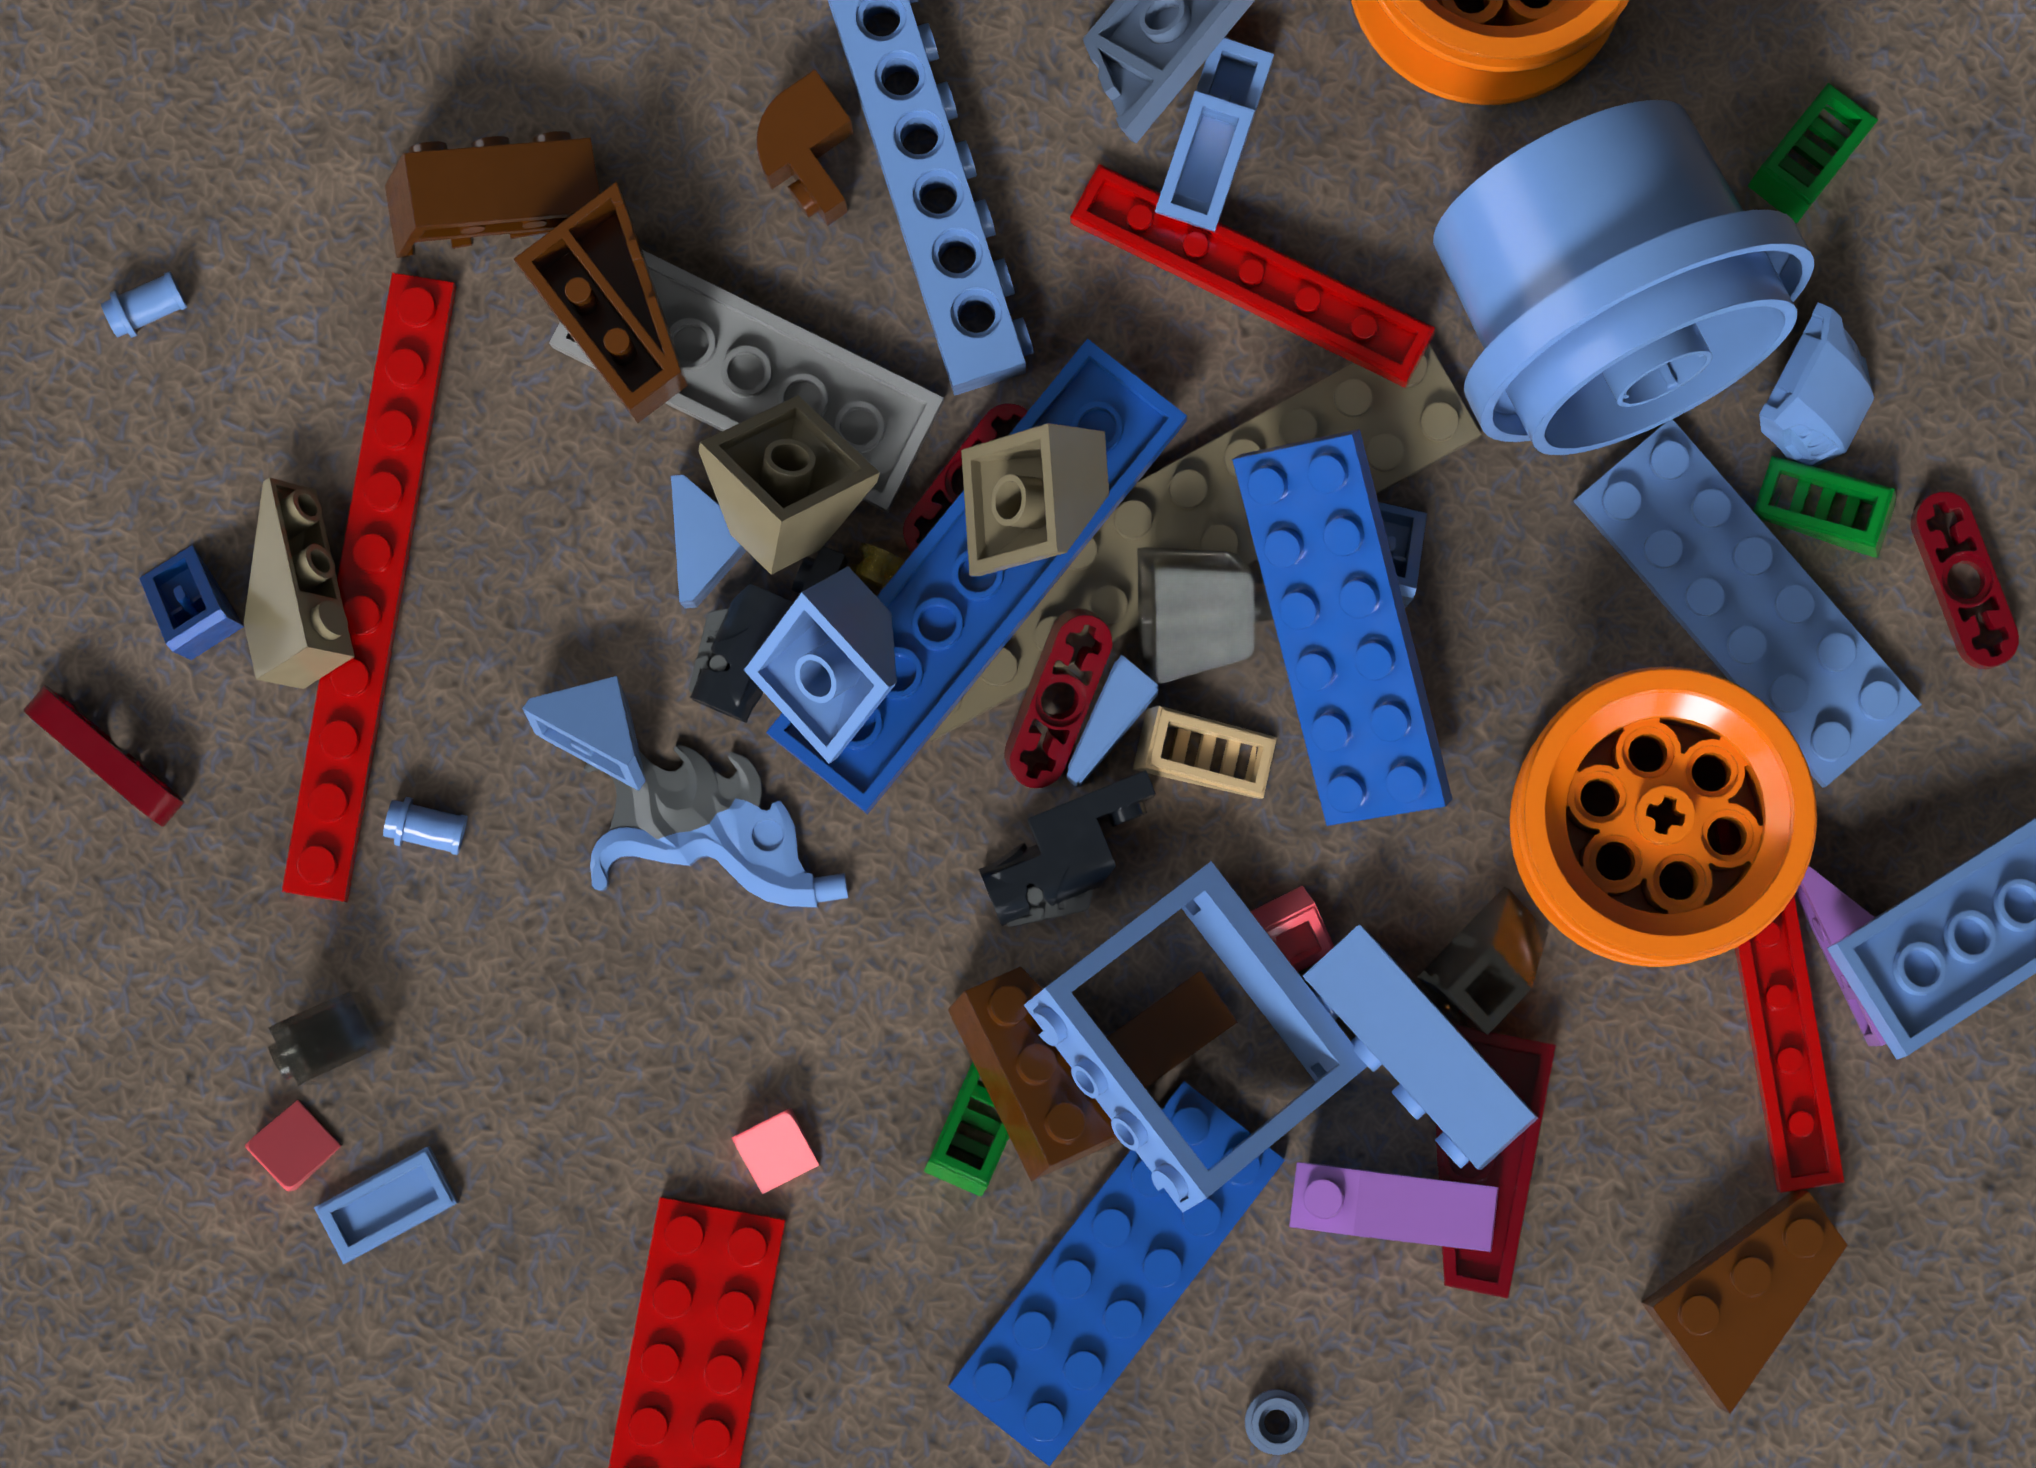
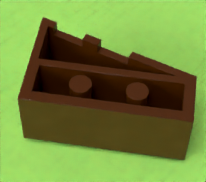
M615 182L515 257L514 261L635 421L639 423L687 387L688 383L625 198L617 182Z
M1020 966L964 991L948 1008V1011L1032 1182L1108 1147L1119 1140L1113 1132L1112 1120L1097 1100L1084 1094L1076 1085L1071 1074V1066L1055 1046L1047 1044L1039 1036L1043 1030L1024 1007V1004L1043 989Z
M1801 1190L1791 1191L1641 1303L1716 1406L1731 1414L1848 1244L1809 1192Z

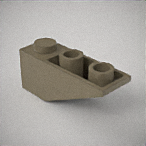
M269 477L263 481L244 627L256 680L300 689L308 687L355 656L317 491L310 487Z

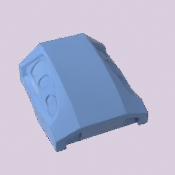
M1819 302L1817 303L1799 342L1767 403L1764 404L1759 414L1761 432L1783 452L1785 458L1812 467H1816L1847 452L1875 398L1866 358L1861 356L1857 344L1843 328L1842 317L1833 308Z

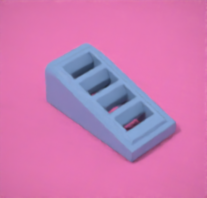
M1122 655L1115 661L1068 765L1067 780L1075 787L1078 785L1081 787L1158 695V684Z

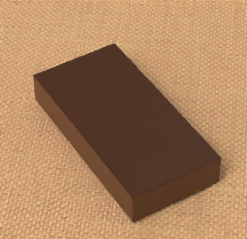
M1200 970L1106 1038L1144 1088H1147L1238 1022Z

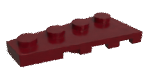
M1454 1025L1538 1117L1533 1124L1482 1170L1477 1169L1470 1161L1460 1168L1436 1142L1439 1179L1499 1187L1492 1252L1442 1246L1444 1286L1509 1299L1556 1045ZM1436 1124V1136L1438 1137L1443 1131Z

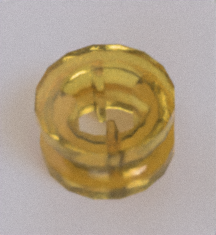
M861 543L858 551L862 554V559L860 563L852 564L850 569L862 581L883 589L906 560L873 545Z

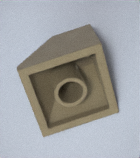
M799 395L701 441L699 445L700 457L730 535L771 575L819 551L878 482L880 473Z
M1047 423L961 450L969 575L982 576L1068 552L1109 496L1105 431Z

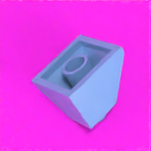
M849 566L801 592L744 669L747 675L828 763L833 762L839 757L897 683L891 612Z

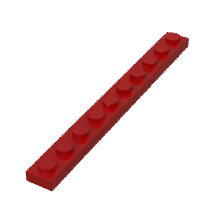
M392 273L337 578L355 657L319 679L281 892L348 903L457 286L454 282Z

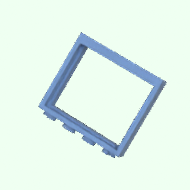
M1212 861L1024 1004V1007L1043 1030L1039 1034L1042 1040L1049 1045L1055 1046L1071 1066L1072 1077L1079 1089L1087 1096L1097 1100L1112 1120L1111 1126L1118 1140L1128 1149L1136 1151L1152 1172V1181L1156 1189L1159 1191L1164 1188L1182 1213L1207 1199L1368 1067L1353 1051L1354 1045ZM1181 908L1315 1081L1208 1170L1072 994L1074 990Z

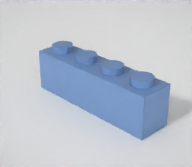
M1362 925L1356 926L1303 975L1305 980L1313 987L1311 991L1332 1018L1336 1020L1340 1017L1356 1035L1351 1042L1354 1045L1353 1051L1373 1072L1383 1065L1400 1083L1391 1092L1416 1120L1427 1113L1443 1132L1435 1141L1460 1168L1470 1161L1477 1169L1482 1170L1538 1119L1536 1114Z

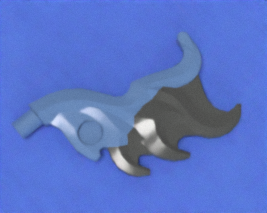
M675 745L674 751L684 761L681 768L676 771H665L653 765L640 753L646 781L639 791L610 776L616 787V806L609 832L596 842L591 853L590 869L594 889L604 891L608 888L609 868L613 862L621 857H639L683 866H692L698 859L710 857L717 860L747 891L770 903L788 907L818 908V903L849 898L845 873L814 878L813 873H806L799 860L796 827L788 810L781 801L772 803L770 810L760 809L763 796L762 780L755 766L746 757L730 752L728 758L737 771L729 779L716 773L708 761L696 751L685 746ZM588 763L584 767L587 773L601 771Z

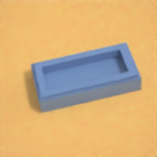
M428 1146L314 1207L342 1263L346 1264L458 1204L459 1201L431 1147Z

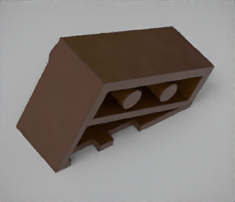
M566 131L543 133L535 136L533 142L510 144L508 137L492 136L473 141L471 143L472 147L448 149L447 143L441 141L415 144L409 148L408 153L402 154L385 184L396 258L413 256V245L416 242L451 239L452 248L455 249L472 246L471 237L510 234L511 239L549 233L600 194L591 137L571 139V134Z

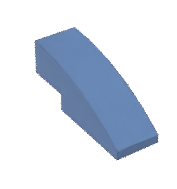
M1223 38L1206 59L1155 213L1215 232L1273 63L1274 54Z

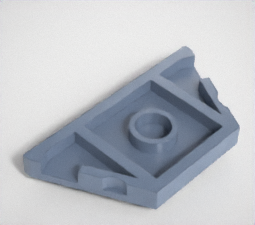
M1115 0L1085 35L1083 42L1090 59L1099 70L1098 78L1103 90L1114 105L1118 115L1116 118L1118 126L1129 140L1137 143L1255 0Z

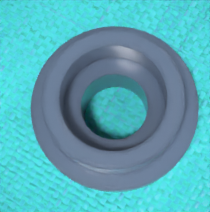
M1271 1389L1260 1393L1250 1402L1245 1413V1430L1250 1441L1259 1450L1268 1454L1283 1455L1294 1451L1303 1443L1309 1430L1307 1409L1297 1396L1285 1390ZM1272 1410H1282L1288 1415L1289 1424L1282 1433L1273 1434L1265 1428V1417Z

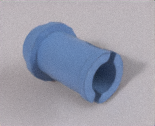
M170 271L164 273V276L121 295L114 290L110 292L111 299L101 303L105 317L117 338L127 333L131 338L138 336L136 329L179 309L187 308L182 293Z
M406 797L404 802L392 799L385 820L383 836L394 839V845L401 847L403 841L458 855L468 816H458L413 805V798Z

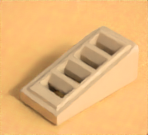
M1156 706L1148 708L1146 711L1133 770L1141 772L1146 770L1148 774L1263 799L1277 737L1170 708ZM1173 727L1176 728L1169 760L1161 758L1167 728ZM1191 732L1202 734L1194 767L1184 764ZM1217 738L1227 740L1219 773L1209 771ZM1241 743L1252 746L1245 780L1234 777Z

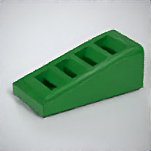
M1827 83L1761 165L1748 184V187L1778 211L1791 217L1795 224H1797L1874 127L1878 119L1830 83ZM1823 109L1853 131L1847 139L1818 118ZM1809 129L1837 151L1836 154L1832 157L1805 137L1804 133ZM1794 149L1821 171L1820 174L1816 177L1789 157L1790 151Z
M1772 456L1753 512L1761 520L1860 554L1878 558L1897 499L1894 488ZM1781 474L1798 479L1789 510L1777 507L1780 495L1775 505L1771 506ZM1811 485L1823 488L1814 517L1802 514ZM1836 493L1848 497L1839 524L1828 521ZM1861 502L1873 505L1864 531L1853 528Z
M972 1061L927 1161L924 1172L982 1197L1003 1153L1009 1135L1002 1121L1000 1123L967 1108L970 1098L995 1108L986 1088L977 1085L980 1075ZM962 1122L993 1136L994 1139L990 1147L956 1132L959 1123ZM949 1146L982 1160L983 1163L980 1170L946 1155Z

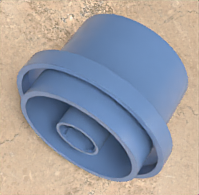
M1667 100L1638 101L1608 108L1573 121L1529 143L1492 167L1461 193L1443 214L1433 235V244L1484 348V351L1469 370L1464 382V393L1476 419L1488 437L1504 442L1531 441L1537 451L1548 455L1582 453L1629 439L1682 415L1741 379L1775 351L1793 329L1797 320V309L1793 302L1806 287L1814 269L1812 253L1794 220L1787 214L1779 211H1743L1686 109L1680 104Z

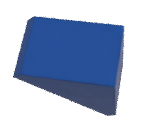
M193 545L139 578L165 643L172 652L192 660L244 627Z

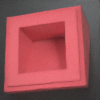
M1303 886L1251 911L1297 973L1316 964L1334 947L1315 902Z
M299 1100L294 1102L245 1144V1148L288 1192L297 1190L342 1146Z
M792 1108L732 1137L738 1152L762 1194L820 1165Z

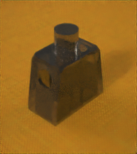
M1154 547L1137 548L1139 662L1156 684L1246 660L1253 655L1254 622L1271 621L1273 616L1264 583L1254 584L1253 571L1237 554L1225 551Z

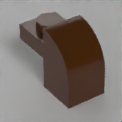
M815 69L782 91L768 105L758 127L757 151L764 176L770 188L774 189L793 176L796 181L787 187L796 203L808 218L818 212L828 226L845 215L848 209L845 198L817 158L854 133L851 119Z

